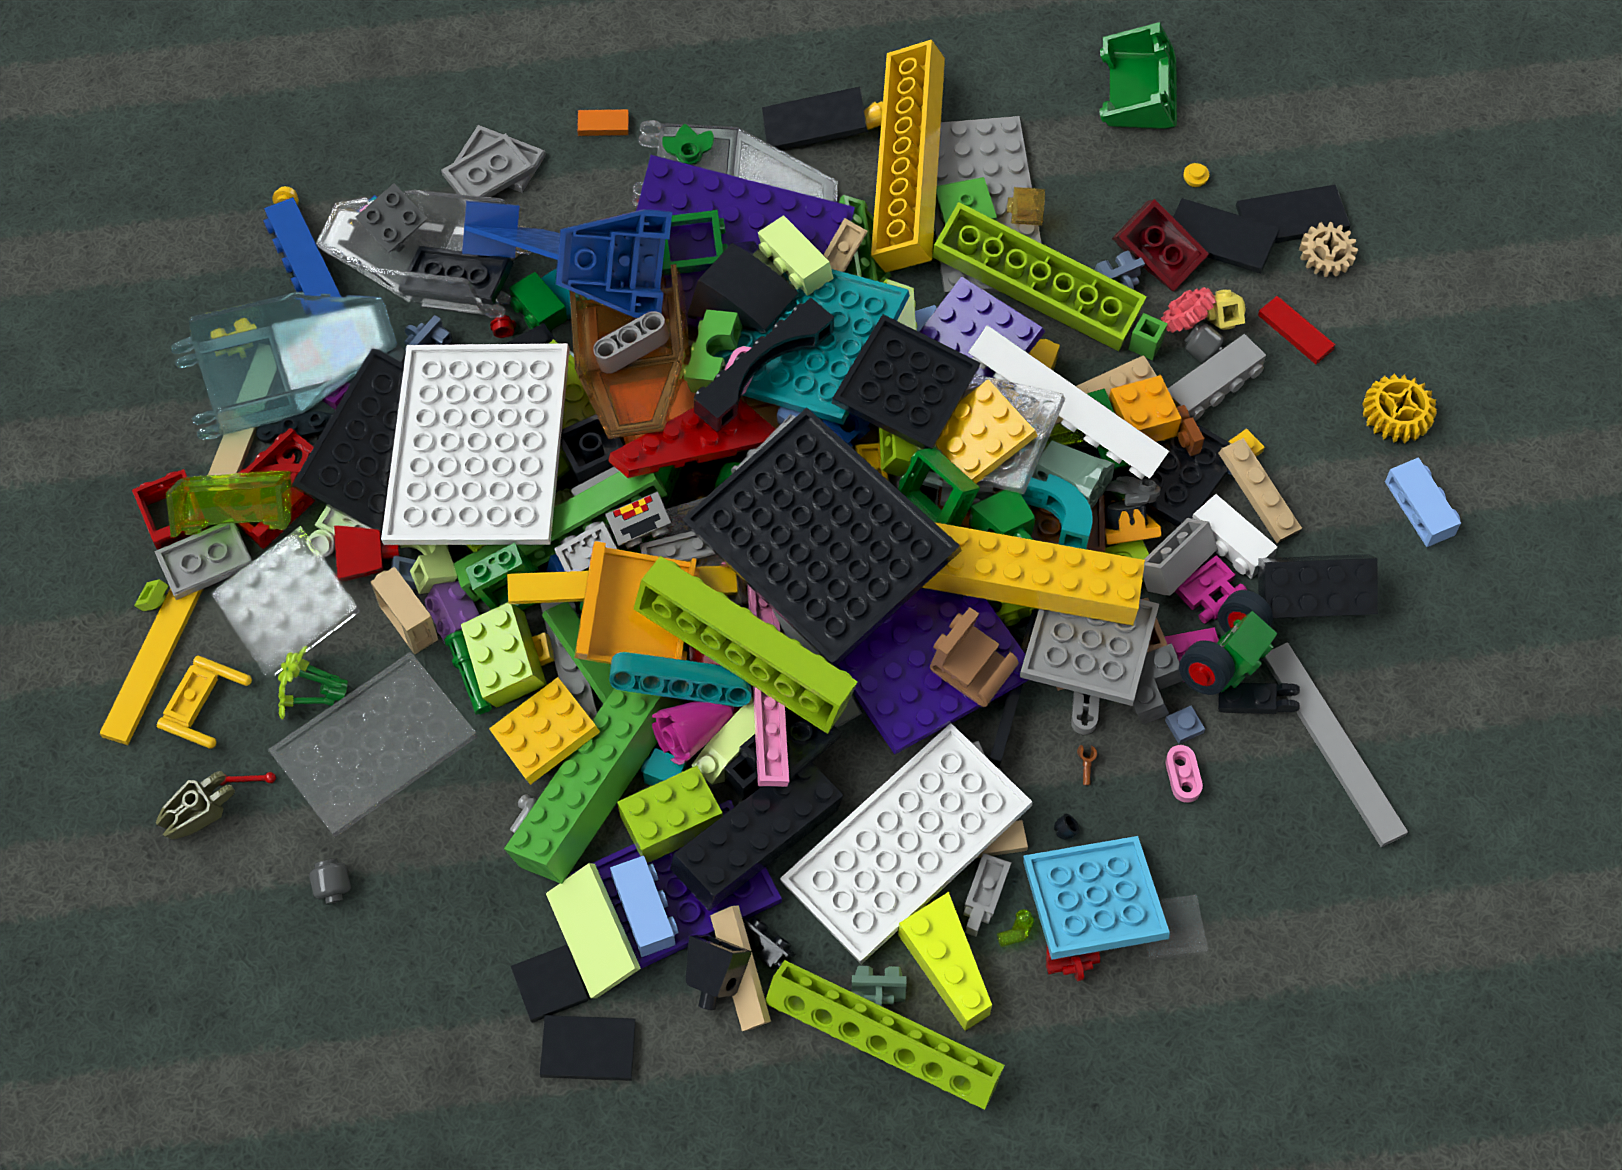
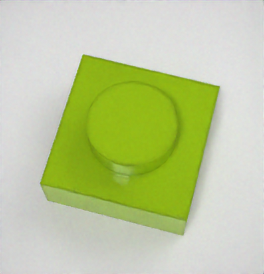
M160 579L147 582L134 606L141 611L157 609L166 598L164 593L169 585Z

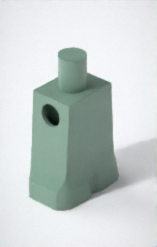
M1051 441L1043 452L1027 445L1020 457V460L1034 466L1033 478L1047 482L1048 475L1052 474L1074 485L1085 496L1091 509L1106 491L1107 485L1112 481L1115 466L1113 462L1088 455L1055 441Z

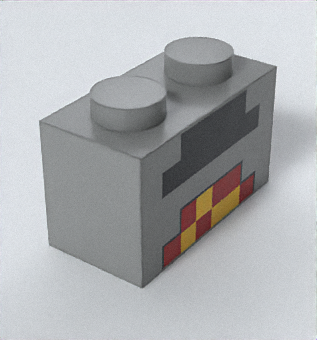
M658 492L605 514L618 545L621 548L626 546L627 550L642 544V539L649 535L657 538L668 533V527L673 526Z

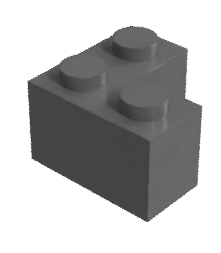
M1172 643L1146 654L1133 703L1142 724L1170 715L1160 690L1184 681L1179 672L1180 660Z

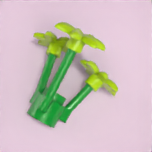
M304 646L299 654L289 652L286 656V662L281 663L283 671L278 676V680L281 681L278 694L280 699L278 704L279 716L281 719L285 717V707H292L293 704H327L333 706L335 700L342 702L345 697L348 680L341 679L337 675L329 674L309 665L310 662L303 659L308 646ZM300 676L321 683L320 694L325 696L293 698V695H285V686L287 681L292 682L294 677Z

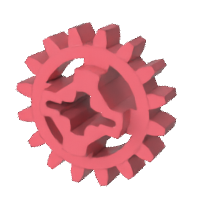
M1205 287L1200 290L1197 288L1193 292L1191 290L1184 292L1176 300L1171 301L1168 305L1170 309L1163 313L1164 316L1161 317L1163 322L1168 323L1166 330L1174 333L1176 330L1180 332L1183 328L1185 330L1193 328L1195 324L1208 316L1207 311L1214 307L1213 304L1216 303L1215 297L1210 289Z

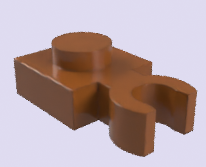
M1178 406L1176 408L1182 418L1179 426L1180 432L1178 433L1179 442L1183 448L1186 447L1190 456L1199 454L1204 437L1194 418H1190L1186 406Z

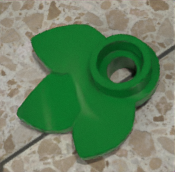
M687 124L682 125L675 137L666 136L662 138L664 150L676 156L678 162L689 165L698 164L702 159V154L709 151L714 143L712 131H705L697 135Z

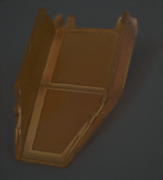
M671 264L673 287L666 288L667 283L664 274L661 276L660 289L664 293L661 314L666 322L669 339L664 345L613 373H605L600 370L593 347L601 338L637 318L594 300H587V297L570 291L575 371L608 439L664 431L684 378L685 366L689 365L691 359L685 293L677 264Z

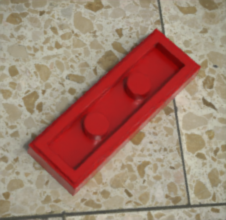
M1278 296L1259 310L1258 316L1314 364L1319 363L1334 350L1335 344Z

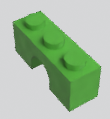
M706 309L704 319L700 320L698 325L697 341L693 342L691 347L690 363L684 368V380L687 381L691 392L696 393L701 387H707L714 381L715 376L725 369L724 358L713 356L719 351L735 350L737 348L743 329L738 313Z

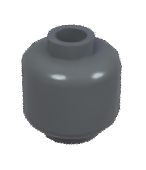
M1208 324L1196 325L1184 340L1187 343L1185 346L1186 351L1201 363L1206 362L1224 349L1221 347L1224 341L1223 336Z
M337 859L315 863V868L309 873L314 898L325 899L326 904L343 901V894L348 893L351 889L347 866L344 863H338Z

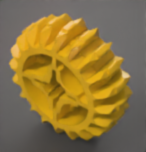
M1394 373L1390 379L1383 376L1380 382L1375 381L1371 388L1367 390L1366 398L1362 404L1364 408L1363 417L1368 418L1367 426H1374V434L1380 431L1383 432V440L1388 436H1392L1393 443L1398 438H1401L1405 444L1409 438L1416 441L1420 435L1424 436L1428 429L1432 427L1433 419L1437 414V409L1435 408L1436 399L1431 398L1432 391H1424L1425 383L1420 385L1416 383V377L1410 381L1407 380L1404 374L1401 379H1398ZM1403 404L1402 408H1400L1399 411L1396 413L1397 408H1399L1400 405Z

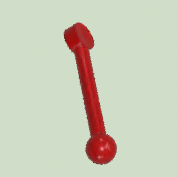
M268 772L266 775L228 776L220 785H225L227 782L248 781L273 783L276 780V775L273 772Z

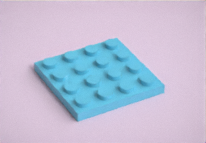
M1138 836L1024 855L1023 863L1051 960L1169 939L1170 932Z

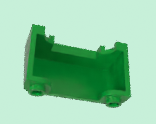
M1158 22L1103 37V48H1100V56L1103 63H1107L1110 68V101L1103 102V107L1100 108L1102 122H1106L1108 126L1155 129L1176 127V55L1161 23Z

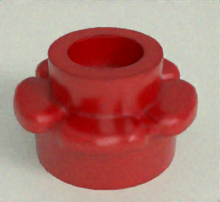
M507 315L495 317L490 323L493 335L497 338L511 337L514 334L516 322Z

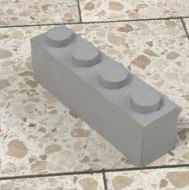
M1243 334L1168 388L1175 406L1185 405L1190 418L1193 417L1195 421L1198 420L1209 406H1217L1222 402L1227 393L1238 391L1243 386L1245 380L1250 377L1254 379L1260 375L1264 369L1263 364L1266 354Z

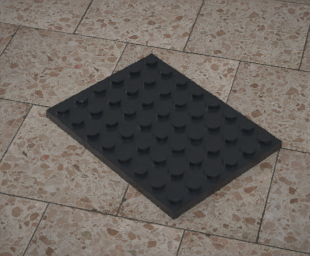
M807 407L682 518L685 525L834 667L962 551L956 541Z

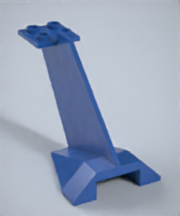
M466 201L462 254L515 258L516 247L557 260L555 284L634 318H639L651 311L662 313L664 293L660 289L665 239H670L671 211L643 209L560 229V233L544 229L518 227L519 205Z

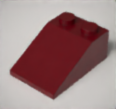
M1155 199L1147 201L1112 237V240L1124 252L1129 250L1135 259L1142 258L1145 263L1143 268L1172 292L1209 255Z

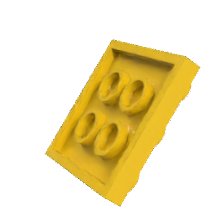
M988 379L959 402L935 446L946 458L977 484L1038 435Z
M559 677L489 728L530 785L600 733V730Z

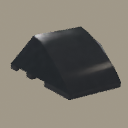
M755 241L734 242L699 278L687 316L692 319L697 317L704 318L706 309L738 313L743 329L767 333L800 295L787 278L776 268L774 263L762 253Z

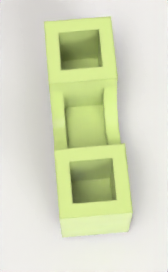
M400 545L401 548L412 547L423 553V555H419L410 570L419 594L429 593L434 584L455 582L457 579L448 545Z

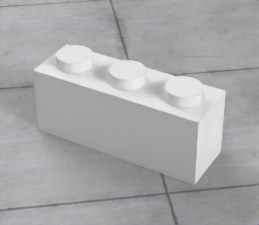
M1217 494L1193 514L1192 519L1210 522L1218 548L1215 552L1219 556H1225L1231 561L1236 571L1240 574H1246L1252 579L1258 573V558H1274L1278 547Z

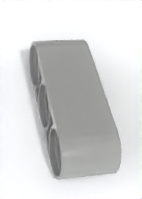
M651 311L598 340L593 347V352L600 370L605 373L616 372L664 345L669 339L665 319L661 313Z

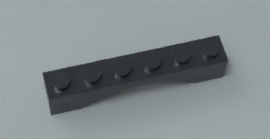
M809 298L804 304H798L790 316L785 320H779L769 334L765 337H759L748 352L738 355L734 363L727 370H721L715 376L713 382L707 387H701L694 395V412L718 433L737 416L741 395L753 375L761 367L781 355L801 349L817 347L833 333L834 316L812 298Z

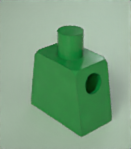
M1015 485L971 506L968 524L973 529L1034 540L1031 537L1035 522L1034 514Z

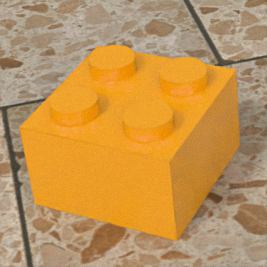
M1161 375L1110 389V403L1114 413L1155 442L1177 436L1182 418Z

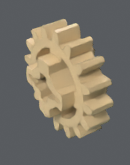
M1321 222L1318 224L1317 229L1311 226L1308 233L1304 234L1299 251L1303 252L1300 258L1301 260H1308L1306 268L1315 267L1314 274L1324 271V277H1327L1329 272H1332L1336 277L1339 275L1340 270L1346 273L1349 266L1353 265L1358 248L1354 247L1356 239H1349L1351 232H1342V225H1339L1336 229L1333 228L1332 222H1329L1328 227H1324Z

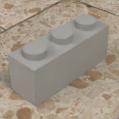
M1187 518L1144 559L1143 579L1148 592L1170 596L1218 549L1209 521Z

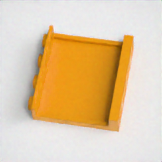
M594 541L574 658L611 664L612 657L615 654L629 652L687 660V651L683 650L684 641L633 609L641 579L659 557L605 547L606 543ZM665 558L668 561L675 562L688 574L699 578L700 568L695 567L697 559L692 558L691 562Z

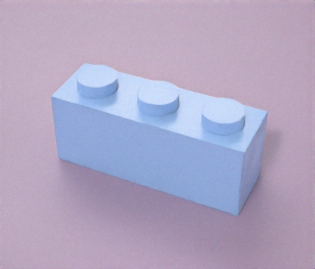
M1419 457L1390 469L1385 483L1425 546L1429 547L1455 536L1461 524L1459 514L1455 509L1451 508L1446 500L1444 491L1436 485L1429 468L1423 465Z
M641 856L610 867L613 882L641 957L674 946V935L678 933V929L673 916L667 918L664 908L668 907V903L663 890L657 891L654 882L658 881V876L653 863L647 865L645 857Z

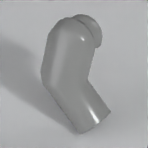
M525 794L519 799L518 807L523 810L511 826L510 830L512 832H516L536 803L535 797L531 798L528 794Z

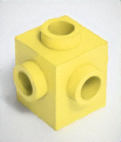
M1231 290L1215 292L1216 303L1213 304L1214 307L1207 311V320L1222 330L1232 329L1235 325L1244 324L1246 308L1243 298L1231 292Z

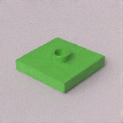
M984 177L937 186L936 200L944 226L958 202L997 221Z

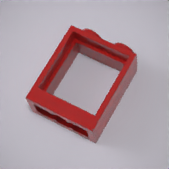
M184 469L178 472H170L165 477L152 482H145L139 487L132 489L157 550L209 529ZM186 490L196 515L157 530L147 505Z

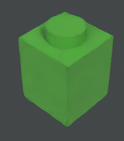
M1143 313L1132 332L1129 350L1153 360L1164 341L1168 323Z

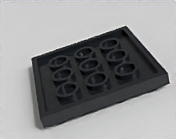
M882 314L833 396L832 404L921 449H932L978 371L980 362Z

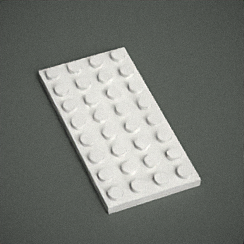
M950 723L785 873L780 880L852 956L862 964L898 931L901 921L922 909L1032 806V801Z

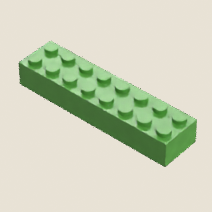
M614 688L592 720L600 730V733L565 759L505 846L504 850L522 869L562 884L657 744L652 729V723L656 722V718H652V715L659 710L682 705L685 699L620 691Z

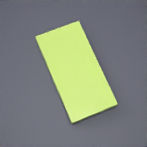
M588 863L564 880L562 884L557 885L546 893L590 998L600 997L641 969L595 864Z

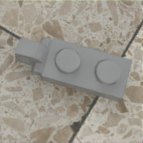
M983 853L964 906L963 915L970 917L966 926V934L976 937L981 922L989 924L990 918L993 917L1011 862Z

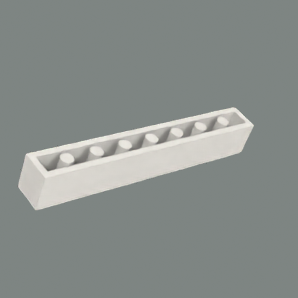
M988 325L968 352L974 356L972 359L980 362V368L984 370L988 366L996 372L993 377L1006 386L1009 381L1018 387L1016 393L1028 401L1032 397L1039 401L1041 404L1038 408L1051 417L1054 413L1062 417L1061 424L1072 432H1075L1078 428L1085 433L1086 436L1083 439L1095 448L1101 444L1109 450L1106 455L1120 464L1124 460L1131 465L1129 471L1141 480L1145 476L1151 478L1169 451Z

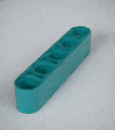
M629 652L617 653L611 660L609 681L613 688L620 691L735 707L747 705L751 700L752 685L721 665Z

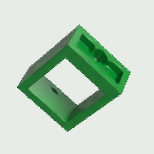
M718 210L672 215L671 226L712 222L716 256L671 262L668 239H665L662 276L707 271L728 248L727 244H722L721 234H725L724 218L718 217Z
M935 447L918 450L911 457V464L907 472L901 477L898 490L933 522L960 527L980 487ZM931 468L953 487L942 510L920 491Z
M515 542L465 568L472 590L491 610L508 602V586L494 593L488 586L507 577V574H513L519 570L521 573H541ZM536 603L515 605L521 610H524Z

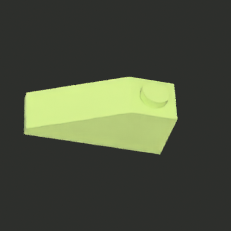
M753 697L706 744L691 765L692 767L698 766L703 777L711 784L725 782L724 768L741 755L739 747L755 734Z

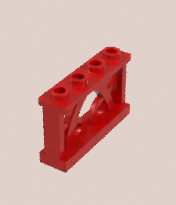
M292 428L280 434L268 449L256 456L255 461L246 469L239 471L230 484L221 488L216 493L213 503L217 512L224 515L228 520L233 518L235 525L251 537L262 549L266 548L316 501L291 487L314 447ZM292 449H299L302 452V459L299 464H295L296 458L294 453L289 459L284 457ZM280 475H291L288 482L291 493L286 498L270 497L262 501L264 479ZM242 496L245 497V500L238 503L239 506H253L245 511H235L232 508V505ZM269 505H278L274 510L270 511L271 506ZM255 514L259 523L254 527L244 518Z

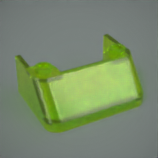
M290 471L192 476L179 479L166 492L171 537H177L181 531H185L186 535L200 534L202 529L208 525L263 521V524L269 525V529L285 530L291 522L292 483Z

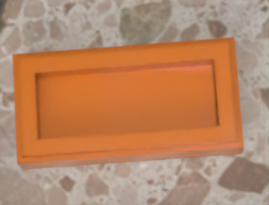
M578 110V136L629 135V111Z

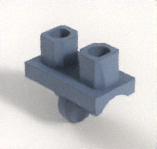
M1128 250L1116 257L1115 261L1119 266L1116 269L1111 267L1108 260L1096 265L1095 271L1134 290V285L1139 284L1137 276L1141 274L1140 268L1145 263L1142 258L1135 259Z
M435 315L426 325L420 323L417 328L413 325H408L405 328V333L408 336L404 341L406 345H433L434 343L437 345H449L452 341L450 332L442 326L441 319Z

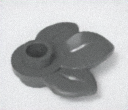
M1121 476L1111 481L1107 485L1106 491L1125 494V506H1136L1156 501L1160 495L1161 488L1150 479L1139 480L1134 477Z

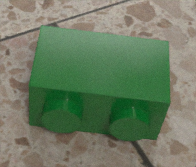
M536 272L509 287L511 299H509L510 305L516 313L521 312L525 316L524 320L530 329L544 323L548 330L551 331L567 321L565 305Z

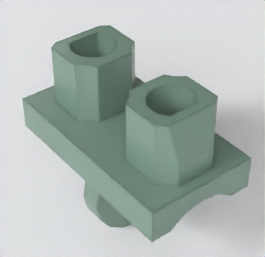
M858 966L855 975H852L851 992L880 1006L882 1004H894V1002H905L906 976H902L900 967L889 966L885 968L884 976H873V968L870 966Z

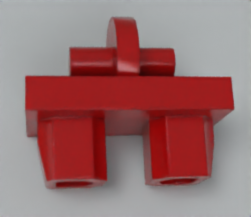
M1046 945V968L1048 975L1063 972V975L1074 974L1076 981L1084 980V971L1093 969V964L1100 963L1099 951L1051 960L1049 949Z

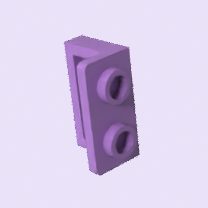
M459 581L434 584L425 599L426 609L430 612L436 624L437 632L441 635L443 641L449 634L461 631L462 623L479 616L473 600L461 588Z

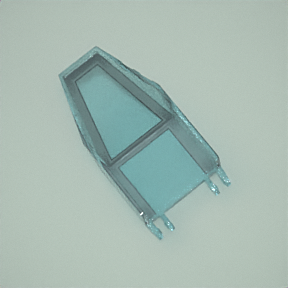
M294 292L192 316L189 318L191 337L174 343L171 346V350L175 354L189 352L194 348V354L179 357L175 360L177 368L191 367L196 363L199 364L212 410L196 414L192 420L196 425L216 420V425L201 428L197 431L199 439L207 440L303 414L355 377L372 346L387 354L397 346V342L382 297L355 295L330 297V294L310 296Z

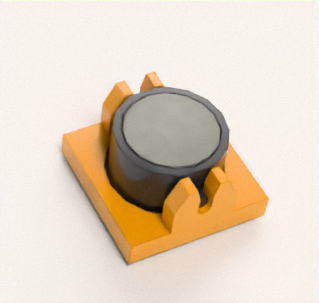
M1123 499L1122 501L1113 500L1104 506L1106 544L1111 545L1161 536V526L1146 514V504L1125 506V499Z

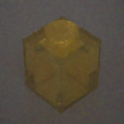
M1014 187L1013 197H1008L1007 213H1011L1012 224L1042 226L1045 189Z

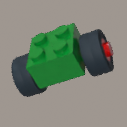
M1238 590L1226 599L1218 612V621L1225 634L1217 643L1207 640L1195 642L1180 660L1179 672L1189 687L1206 695L1222 693L1230 685L1233 688L1237 687L1245 678V673L1251 675L1261 665L1259 658L1263 659L1273 649L1274 646L1271 642L1277 635L1270 627L1273 613L1266 600L1248 590Z

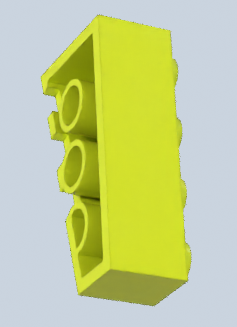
M948 892L901 921L898 927V935L962 1028L966 1031L990 1015L992 1003Z

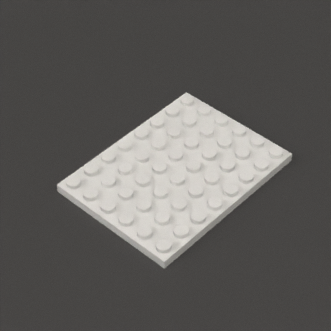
M568 344L407 345L381 538L384 545H510L514 542L517 545L551 544L570 351Z

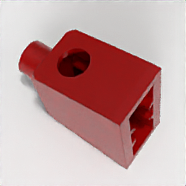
M334 526L337 578L340 582L381 573L384 571L383 559H393L394 556H400L399 545H384L381 540L382 533L378 529Z

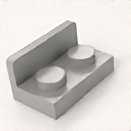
M594 522L585 528V532L580 535L569 536L560 542L561 545L555 548V552L565 572L589 571L594 541L606 543L605 547L619 550L611 534L613 531L605 522Z

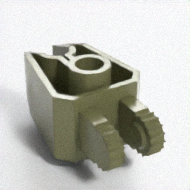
M222 771L214 772L201 783L188 780L162 807L156 824L163 828L168 827L163 833L165 837L173 840L191 835L222 817L223 807L221 805L235 793L232 785H226L213 794L212 791L226 779Z

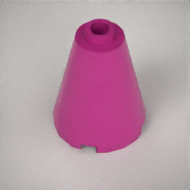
M693 701L659 710L652 715V718H656V722L652 723L655 738L664 753L670 751L675 756L670 760L681 765L689 761L733 717L734 706Z

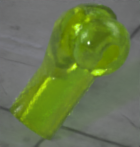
M1026 909L1019 910L1015 915L1016 919L1012 929L997 933L1000 947L1023 942L1028 938L1034 926V919L1030 911Z

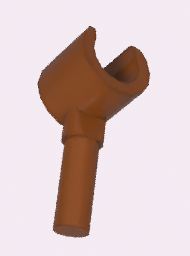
M1080 745L1077 754L1083 760V785H1090L1091 761L1096 758L1097 750L1091 745V754L1088 757H1084V747Z

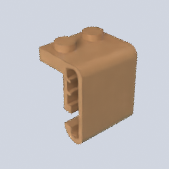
M969 607L964 615L958 613L949 626L952 629L947 636L942 634L934 644L933 648L936 649V653L930 664V669L980 706L986 707L1017 667L1018 659L1011 652L1006 658L996 652L999 643L974 627L979 613Z

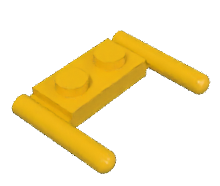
M197 655L194 658L193 665H190L165 708L163 717L157 723V728L213 749L217 743L215 738L190 728L218 681L217 677L221 676L244 686L251 684L252 677Z

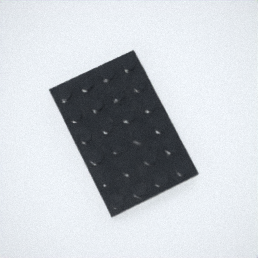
M372 346L291 487L371 529L380 530L382 533L404 364Z
M1198 424L1197 426L1204 437L1199 454L1190 456L1186 447L1183 448L1181 446L1178 434L1175 437L1157 441L1159 445L1169 452L1151 478L1147 476L1143 478L1153 480L1161 488L1160 495L1156 501L1147 503L1146 509L1177 527L1187 518H1193V514L1206 503L1229 472L1219 452L1231 443ZM1061 425L1047 443L1048 446L1051 441H1055L1088 455L1101 458L1098 448L1085 441L1083 438L1086 434L1078 428L1075 432H1072L1064 425ZM1130 465L1114 470L1112 481L1121 476L1141 479L1129 471Z

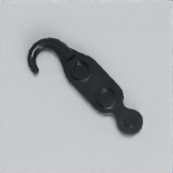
M314 411L286 417L276 426L270 424L261 425L257 429V436L261 442L268 443L280 434L285 433L289 428L295 430L302 438L322 434L333 414Z

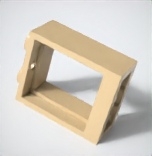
M393 567L388 571L379 573L371 581L379 607L412 652L417 654L436 642L438 637L431 615L397 569Z

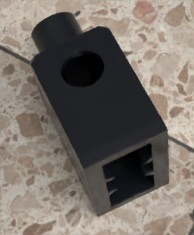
M710 934L689 936L686 983L688 986L701 991L698 1004L700 1008L716 1010L718 997L734 996L738 992L752 951Z

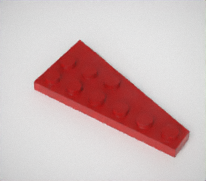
M741 399L738 405L737 416L718 433L694 412L693 407L664 423L661 429L652 430L610 453L608 461L624 476L631 478L658 472L660 467L673 465L675 468L685 466V462L693 460L701 463L737 455V451L757 449L776 429Z

